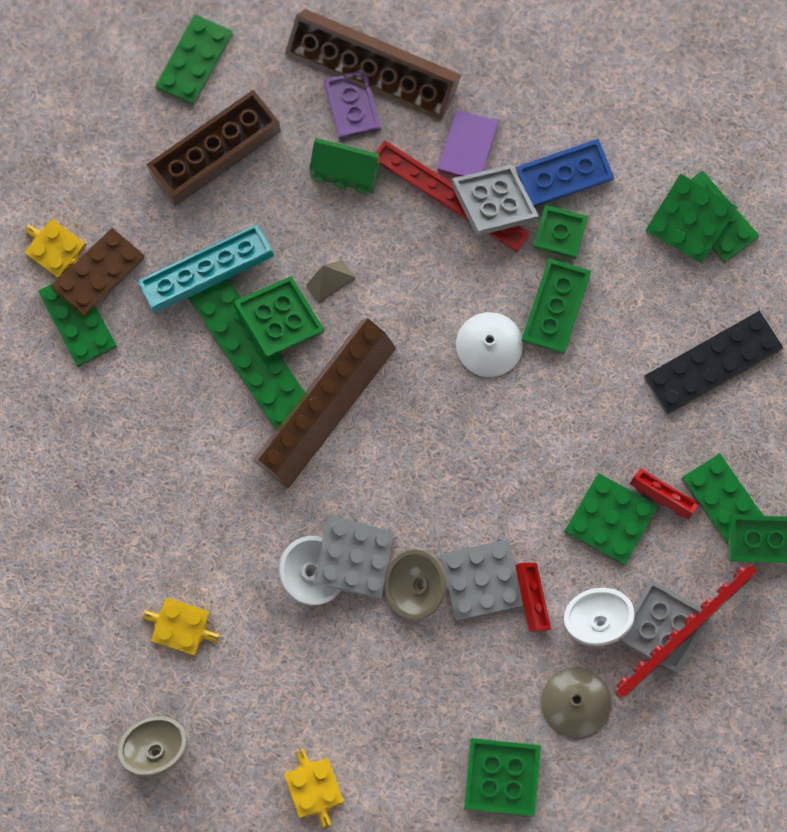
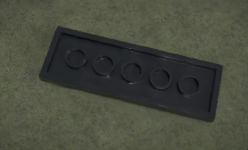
M759 310L644 375V379L668 415L778 353L784 347Z

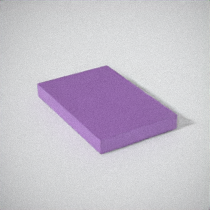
M361 70L345 74L349 77L363 75L365 84L370 85L368 76L364 75ZM344 76L324 79L339 140L381 130L372 91L369 87L366 86L365 89L344 80L346 78Z
M456 110L438 171L457 177L484 171L498 121Z

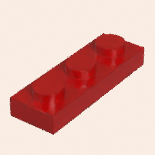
M642 468L639 469L630 482V485L635 487L637 491L647 494L655 499L658 504L665 505L678 516L688 520L699 506L698 502Z
M521 562L516 564L517 579L529 632H546L551 630L537 563Z

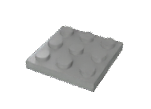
M512 164L453 178L451 181V185L476 236L535 222L538 219V214Z
M329 515L326 519L314 584L381 599L394 532Z
M508 539L440 554L456 622L523 607Z
M651 579L634 607L635 617L631 629L618 641L650 659L651 656L649 654L658 645L663 647L668 642L666 638L675 629L680 631L685 626L683 622L692 613L696 616L702 609ZM709 619L676 649L661 666L677 675Z

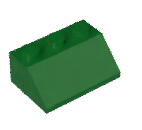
M315 138L309 167L310 177L318 183H334L336 187L346 189V187L353 188L360 194L374 193L381 170L379 154Z

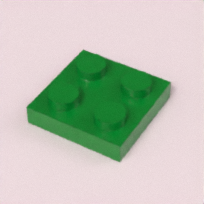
M545 205L533 248L576 259L588 216Z

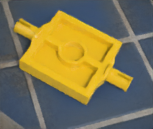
M52 218L40 231L31 226V224L27 225L29 229L25 228L24 232L34 238L24 253L58 279L79 259L80 254L87 246L85 242Z
M167 597L158 614L147 610L144 611V614L152 617L143 615L142 619L155 623L152 642L195 656L203 639L214 643L218 641V639L210 636L219 638V634L207 630L210 611Z
M302 749L301 753L299 750L295 753L300 766L283 774L299 819L310 815H318L322 828H326V823L327 826L332 825L327 812L332 807L344 803L329 759L325 758L317 762H309L305 749Z

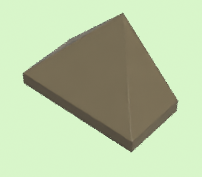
M343 260L323 265L306 286L316 300L321 302L355 279V276Z

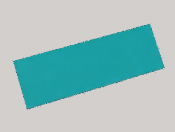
M255 224L138 280V284L155 314L274 257V253L260 228Z

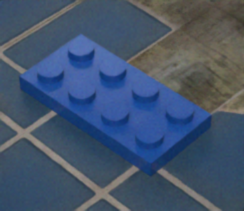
M599 139L516 167L518 177L534 208L614 180V175Z

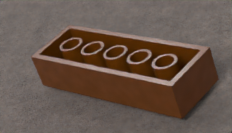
M253 89L147 163L149 173L174 206H177L280 133V123Z

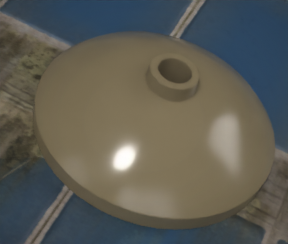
M408 550L398 555L391 562L385 575L384 591L389 605L398 615L407 619H423L433 614L443 602L447 587L446 574L440 561L434 555L423 550Z
M567 668L554 674L546 683L541 696V709L545 720L556 732L567 737H586L598 731L606 722L611 709V696L605 682L594 672L584 668ZM578 696L581 698V702L575 704L572 698Z
M154 716L143 719L132 725L122 736L118 746L119 760L122 766L133 775L140 777L161 775L175 767L183 758L188 744L186 732L179 722L169 717Z

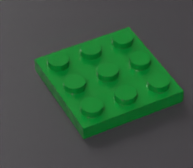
M680 173L645 231L703 265L738 207Z
M292 276L238 299L233 303L234 309L265 360L320 336L325 331Z
M598 473L564 532L625 566L658 506Z
M471 738L464 810L535 817L541 745Z

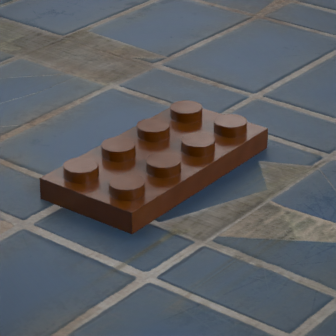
M111 228L51 285V290L81 316L85 317L142 262L145 255L115 229Z

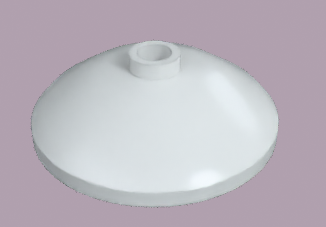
M481 313L471 317L460 328L456 339L457 355L463 366L473 374L481 377H498L508 373L519 362L523 351L522 335L517 325L508 317L498 313ZM490 337L493 338L494 341L492 343H487L486 339Z
M305 536L295 540L285 549L279 562V577L282 586L293 599L303 604H324L335 598L341 591L314 584L323 537ZM306 569L311 570V577L306 575Z
M595 588L579 594L569 603L565 611L564 621L568 633L575 640L586 645L602 646L616 642L624 637L631 629L635 616L631 601L623 593L609 588Z

